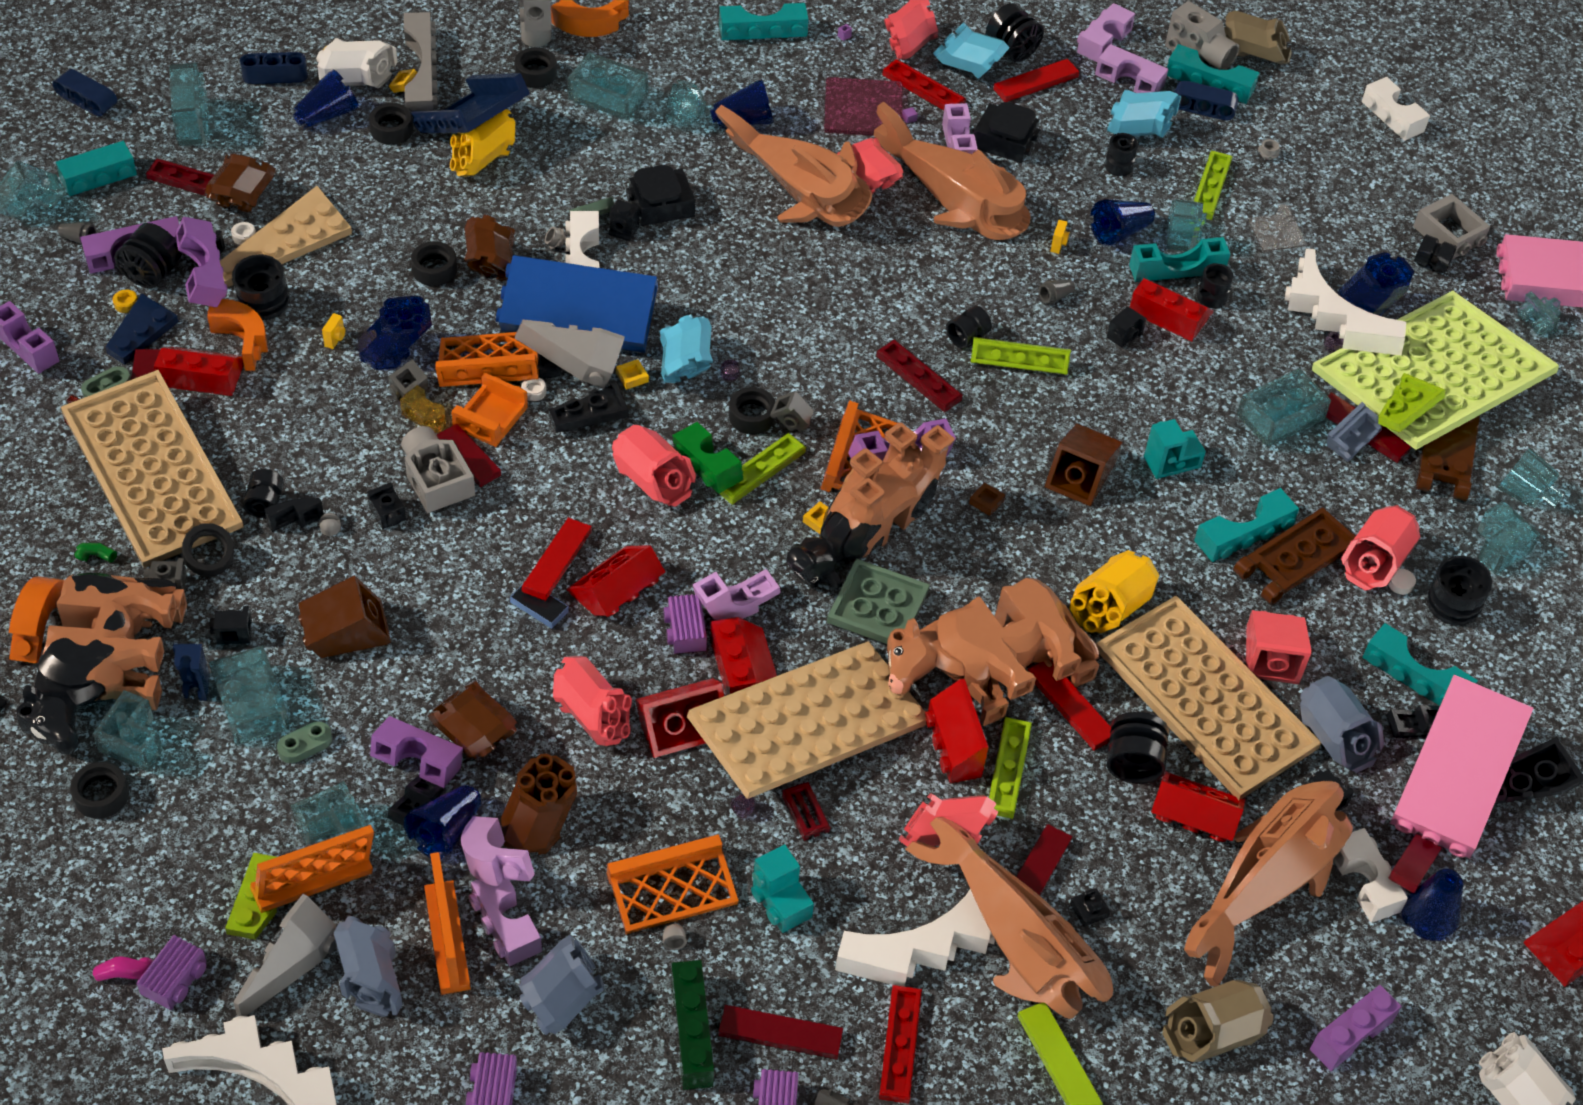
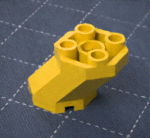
M509 109L503 110L468 133L452 135L450 140L452 147L451 171H455L457 176H474L495 158L509 155L508 145L513 146L515 142V120L508 116V114H511Z
M1127 550L1110 557L1106 564L1079 583L1074 591L1069 607L1079 626L1083 627L1087 632H1098L1101 634L1119 627L1121 621L1149 601L1154 594L1160 576L1149 557L1144 555L1139 557L1134 555L1135 552Z

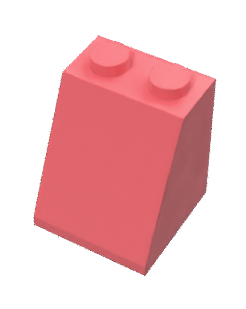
M1252 610L1246 629V666L1258 679L1299 685L1311 656V645L1305 618Z

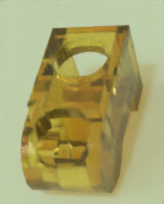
M417 385L400 399L403 416L419 426L432 428L435 433L445 429L446 414L444 407L439 403H433L428 400L423 388Z

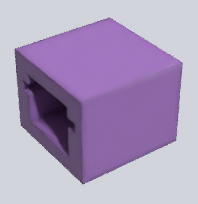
M848 24L838 28V37L844 41L852 36V28Z
M913 107L903 110L902 117L906 123L917 121L918 114Z

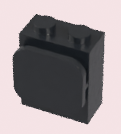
M1003 102L998 106L989 103L974 130L977 149L1022 164L1026 155H1031L1034 146L1033 142H1038L1041 134V129H1038L1040 119L1035 118V112L1026 107L1010 102Z
M668 165L648 167L637 170L634 177L629 178V188H626V196L628 202L632 201V204L639 206V222L641 226L695 217L696 199L683 168L674 170Z

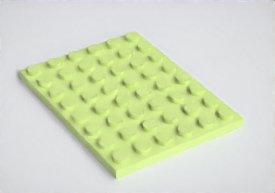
M1451 291L1397 319L1406 322L1405 341L1401 356L1341 348L1314 362L1312 371L1356 405L1363 402L1366 407L1378 416L1387 400L1392 398L1396 385L1400 384L1403 373L1445 389L1444 399L1398 433L1389 429L1417 450L1557 373L1559 365L1459 294Z

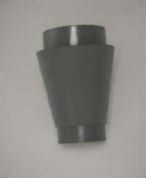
M88 221L61 223L58 228L60 237L82 244L80 237L97 233L96 227Z
M1071 279L1045 281L1039 287V296L1044 303L1053 304L1075 291L1074 282Z

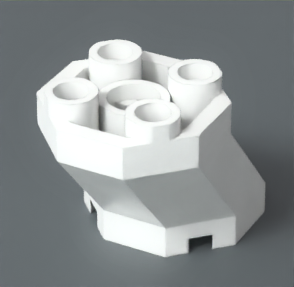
M335 38L333 42L317 55L319 80L334 86L369 85L380 88L391 78L392 72L389 71L391 65L395 67L397 64L396 47L382 41L346 42Z
M1515 1032L1510 1033L1504 1038L1502 1045L1496 1051L1486 1053L1479 1061V1065L1482 1067L1479 1072L1481 1082L1491 1091L1501 1105H1566L1567 1101L1573 1105L1576 1100L1572 1088L1563 1081L1542 1053L1525 1035L1518 1036Z

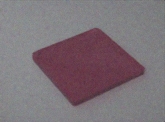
M827 77L824 131L826 133L874 136V129L883 124L877 115V106L882 102H885L902 118V83L898 81Z

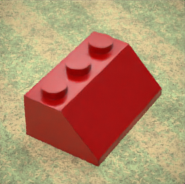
M1145 278L1134 290L1130 303V308L1147 318V321L1191 342L1214 311Z
M163 347L160 349L155 361L154 370H159L168 388L232 396L244 363L242 356L179 347Z
M651 545L625 546L569 586L567 591L594 616L610 617L620 610L619 606L624 602L627 603L636 599L640 595L639 591L643 588H649L658 583V577L666 571Z
M739 617L711 621L710 641L726 696L777 676L762 627Z
M711 678L635 699L640 724L654 758L706 744L687 718L690 709L724 697L721 682Z
M959 679L930 699L928 711H925L926 725L928 728L931 727L933 731L932 741L934 749L939 750L941 755L940 767L942 773H947L950 783L982 778L988 752V744L965 679Z
M1165 771L1151 813L1156 814L1155 817L1163 822L1172 823V820L1182 823V827L1189 831L1198 833L1199 830L1208 832L1210 837L1217 841L1226 842L1227 839L1233 841L1244 810L1245 799L1242 798L1238 801L1237 797L1232 794Z
M1583 901L1523 942L1564 987L1583 975Z

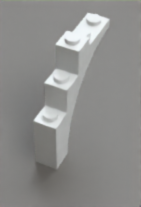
M1306 249L1305 257H1300L1297 278H1292L1291 287L1286 286L1285 300L1289 301L1288 311L1312 313L1311 319L1316 320V330L1339 332V338L1343 339L1342 349L1401 356L1405 341L1406 322L1369 313L1340 297L1320 274L1316 263L1315 249Z
M970 889L966 896L952 910L935 921L916 929L893 934H861L844 931L835 970L891 985L905 986L907 977L913 978L916 964L945 971L947 961H954L957 947L986 954L988 943L994 945L995 938L987 926Z
M255 1015L249 1017L238 1016L231 1021L223 1022L225 1034H209L200 1040L176 1042L170 1047L162 1048L164 1061L169 1073L193 1069L220 1070L239 1074L263 1084L280 1096L287 1105H337L329 1066L324 1068L312 1067L303 1073H298L292 1041H276L262 1048Z

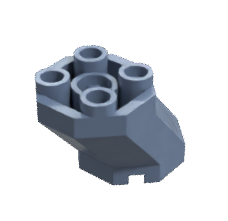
M1330 676L1311 683L1309 687L1303 689L1300 695L1302 723L1312 729L1333 760L1355 773L1373 766L1377 759L1373 757L1376 750L1381 751L1384 746L1383 728L1380 723L1371 718L1352 690Z
M348 916L345 922H340L334 931L335 942L344 971V976L339 983L342 995L349 999L350 995L355 997L357 1000L354 1005L361 1010L381 1017L388 1016L390 1011H392V1015H398L403 1003L392 965L396 950L394 942L389 939L390 931L382 926L373 927L364 924L360 919Z
M571 934L562 939L529 973L520 978L519 988L523 993L519 996L520 1000L528 1011L533 1010L538 1017L536 1019L537 1024L545 1035L550 1032L556 1034L564 1029L594 996L604 990V983L600 974L596 977L593 975L594 968H596L594 962L577 939L574 941V937Z

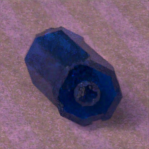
M1386 252L1369 256L1366 264L1339 289L1338 295L1356 307L1381 316L1408 291L1414 270L1405 258L1399 256L1397 260L1390 258L1391 254Z
M418 295L388 298L384 301V306L379 310L380 317L358 339L361 362L366 364L365 361H367L375 370L393 369L401 364V360L404 357L406 360L410 356L409 349L432 326L430 306Z

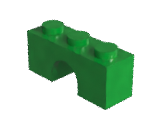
M698 422L672 435L673 448L682 456L690 458L695 473L702 478L707 487H712L718 494L744 480L742 461L727 448L714 453L712 435Z

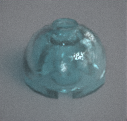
M677 79L678 84L672 85L667 100V108H671V115L666 114L667 120L670 124L688 126L695 123L701 114L705 113L706 101H704L703 94L697 85Z

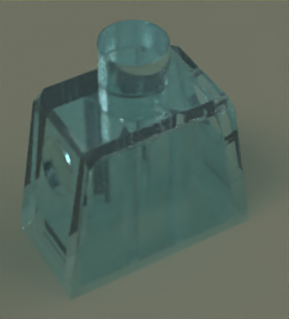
M1530 447L1497 487L1529 507H1535L1542 498L1555 507L1564 496L1563 493L1552 486L1559 477V473Z

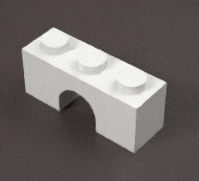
M1388 77L1368 84L1362 103L1404 141L1425 132L1430 115L1416 102L1411 105L1398 104L1397 100L1401 89Z
M1362 828L1352 832L1345 846L1334 857L1333 861L1342 875L1357 872L1366 876L1370 883L1363 885L1357 897V901L1369 921L1372 923L1401 913L1408 900L1405 888L1389 880L1388 877L1392 868L1389 862L1383 859L1376 841L1369 836L1366 829Z

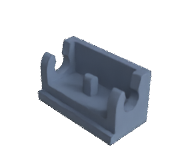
M1361 402L1328 433L1327 446L1349 462L1382 430V426L1378 424V415Z

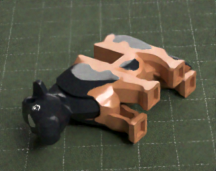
M898 422L885 432V440L890 443V446L883 461L866 448L850 459L852 469L845 477L844 483L825 512L821 536L805 537L801 544H795L790 548L786 562L793 569L794 574L812 589L818 587L822 581H825L834 589L840 588L842 582L834 569L835 563L844 559L853 560L867 557L877 547L887 544L893 522L905 530L912 521L924 514L935 495L940 473L946 465L948 447L954 442L955 438L937 425L921 437V451L915 443L918 435L903 423Z
M80 573L70 575L64 580L61 596L56 603L63 626L49 625L46 645L38 661L35 686H24V702L17 708L18 724L24 733L31 734L40 743L51 744L61 754L69 755L79 745L78 735L75 730L77 706L111 699L124 701L138 699L143 701L150 710L157 711L162 694L159 675L148 676L146 673H138L131 669L145 666L153 672H159L163 659L164 646L161 637L135 640V635L142 627L152 626V622L145 621V619L154 618L164 628H171L173 621L183 622L187 608L184 589H177V585L172 581L164 578H131L102 573Z

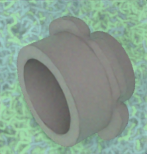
M1266 139L1258 147V152L1266 160L1275 159L1280 153L1279 143L1272 139Z
M554 226L548 230L545 236V243L550 245V249L560 248L564 244L566 239L564 230Z

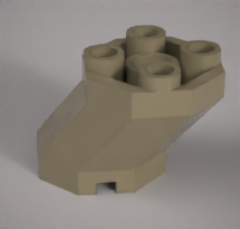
M1236 10L1226 15L1225 35L1230 40L1239 44L1237 56L1252 55L1280 65L1290 63L1292 51L1291 47H1286V42L1290 41L1283 21H1278L1277 18L1265 20Z
M1232 980L1192 996H1182L1166 1009L1165 1017L1169 1016L1168 1025L1163 1027V1036L1173 1055L1187 1058L1186 1060L1191 1062H1201L1238 1047L1252 1045L1267 1034L1268 1027L1273 1023L1271 1006L1260 986L1252 982Z

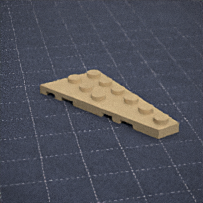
M316 186L220 260V264L224 269V283L227 284V288L233 285L232 271L236 264L246 257L264 254L272 256L280 261L281 264H284L351 235V226L320 188Z

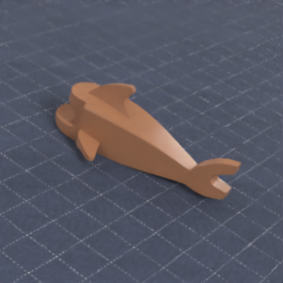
M885 102L877 106V115L883 124L874 129V137L878 139L880 145L886 151L902 159L932 195L949 211L936 215L934 223L956 228L971 227L981 235L993 240H1005L1016 237L1029 227L1031 215L1024 205L1026 190L1015 179L1014 175L1007 172L1005 168L992 163L980 150L970 154L957 149L914 140L902 118Z
M722 105L715 111L718 118L728 127L726 133L731 140L747 153L755 155L798 202V204L778 216L779 222H808L818 217L831 226L841 227L858 219L869 207L872 200V191L867 183L855 174L858 165L849 141L843 144L838 155L813 143L759 134L744 119Z
M1313 782L1292 789L1266 815L1235 834L1234 839L1236 842L1245 841L1234 860L1211 909L1202 915L1192 927L1184 948L1189 957L1201 958L1208 952L1204 978L1210 986H1218L1228 970L1235 941L1234 926L1286 898L1307 882L1309 883V893L1311 896L1320 897L1323 894L1331 873L1334 857L1345 846L1353 830L1352 823L1347 815L1342 811H1335L1344 796V792L1337 782Z
M936 817L930 824L940 838L939 847L919 841H912L905 849L918 859L929 863L960 865L987 926L1000 949L1009 960V973L997 975L993 978V983L996 987L1023 1000L1046 1003L1055 1012L1068 1019H1073L1082 1010L1083 1004L1079 987L1098 1001L1107 1002L1113 996V983L1107 968L1090 946L1074 930L1073 926L1041 896L984 853L975 840L961 826L947 818Z

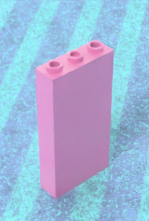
M1505 234L1502 244L1499 243L1497 246L1496 255L1500 257L1499 273L1502 274L1503 278L1501 289L1505 291L1506 300L1583 308V242Z
M1454 675L1389 824L1394 825L1397 830L1406 834L1412 833L1416 835L1417 833L1423 839H1428L1435 845L1449 849V852L1457 857H1467L1470 859L1478 845L1533 707Z

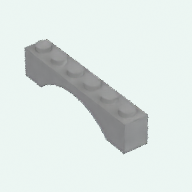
M430 12L404 13L405 45L411 48L421 61L418 73L405 86V107L410 112L434 111V109H438V97L433 95L438 93L437 80H433L437 78V66L433 65L437 64L436 50H432L436 49V36H432L436 35L435 21H431Z

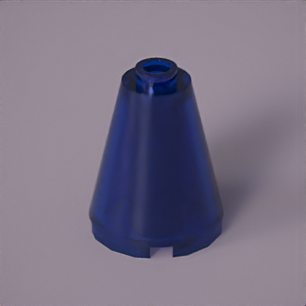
M336 70L329 71L293 108L295 113L292 115L299 126L304 125L307 128L358 109L357 106L359 105L355 95L349 86L344 85L342 82L343 77Z
M762 79L714 103V109L710 110L713 123L718 122L719 126H726L715 112L721 105L733 111L750 125L774 123Z
M1112 199L1099 200L1091 210L1090 216H1093L1094 222L1090 223L1091 230L1099 243L1112 246L1151 225L1155 219V210L1148 202Z
M462 785L411 810L404 818V829L409 840L414 838L419 844L417 849L429 858H431V853L437 852L440 854V859L449 855L461 838L467 823L482 805L480 793L474 787Z
M1440 869L1419 885L1414 893L1410 892L1407 895L1408 900L1402 909L1403 921L1414 929L1413 933L1418 937L1429 941H1441L1457 930L1460 924L1464 885L1460 874L1452 869Z

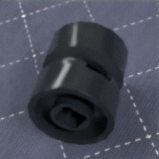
M1117 133L1110 138L1105 160V168L1109 173L1115 176H1126L1133 171L1139 145L1138 140L1134 136L1127 133Z
M1426 234L1420 244L1414 262L1423 266L1430 264L1433 270L1445 274L1457 246L1446 241L1439 243L1438 238Z
M1218 263L1210 264L1204 268L1197 292V299L1202 305L1217 309L1226 304L1234 278L1232 270L1226 265Z
M977 305L971 306L946 324V332L949 339L955 346L961 349L971 345L974 337L981 338L989 333L992 328L989 315L983 308Z
M269 469L253 471L242 503L246 513L257 518L266 519L264 509L279 503L284 485L283 478L275 471Z

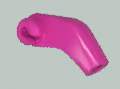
M122 956L114 957L95 966L93 976L97 981L111 978L139 980L153 960L148 957H143L140 960Z

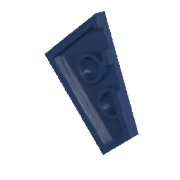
M141 294L105 346L107 354L124 365L134 358L135 349H146L179 322L177 315L144 294Z

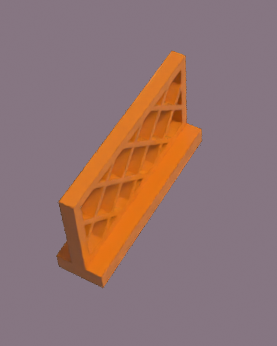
M516 332L441 338L439 358L435 365L439 387L482 384V375L484 373L499 377L505 382L539 379L538 353L515 339ZM499 342H507L501 347L496 345ZM475 344H483L477 349L472 347ZM447 346H458L452 351L447 348ZM513 347H516V348L519 349V350L515 351L514 353L509 352V350L512 349ZM489 349L494 350V352H492L489 355L484 354V352ZM465 350L469 352V354L464 357H461L459 355Z
M849 400L838 430L821 490L830 492L832 488L840 490L844 483L840 481L841 477L848 475L852 469L847 458L850 457L848 452L855 435L879 431L881 437L885 438L882 429H890L897 422L857 409L859 403ZM858 419L869 422L871 427L863 429L858 423Z
M368 825L257 864L256 881L250 884V889L260 912L263 913L297 901L302 894L311 896L372 874L373 867L369 860L374 836L372 826Z
M719 834L607 864V878L612 886L626 934L737 905L739 902L722 851V842ZM718 859L720 870L716 876L701 869L705 861ZM686 867L694 871L689 883L674 877L678 868ZM658 874L667 879L660 891L646 884L651 875ZM698 874L713 881L707 893L692 886ZM670 881L685 889L679 900L664 894ZM631 882L639 887L631 899L620 892L618 884ZM716 883L728 890L730 898L718 900L710 896ZM642 889L657 896L651 908L636 901ZM688 891L703 898L698 907L691 908L682 903ZM660 899L675 906L671 914L663 916L654 911ZM623 901H625L626 903H628L627 908H625V905H624V902H623ZM632 906L647 913L642 922L630 925L628 913Z
M439 852L431 853L434 884L424 885L440 993L443 995L471 990L454 881L444 882Z

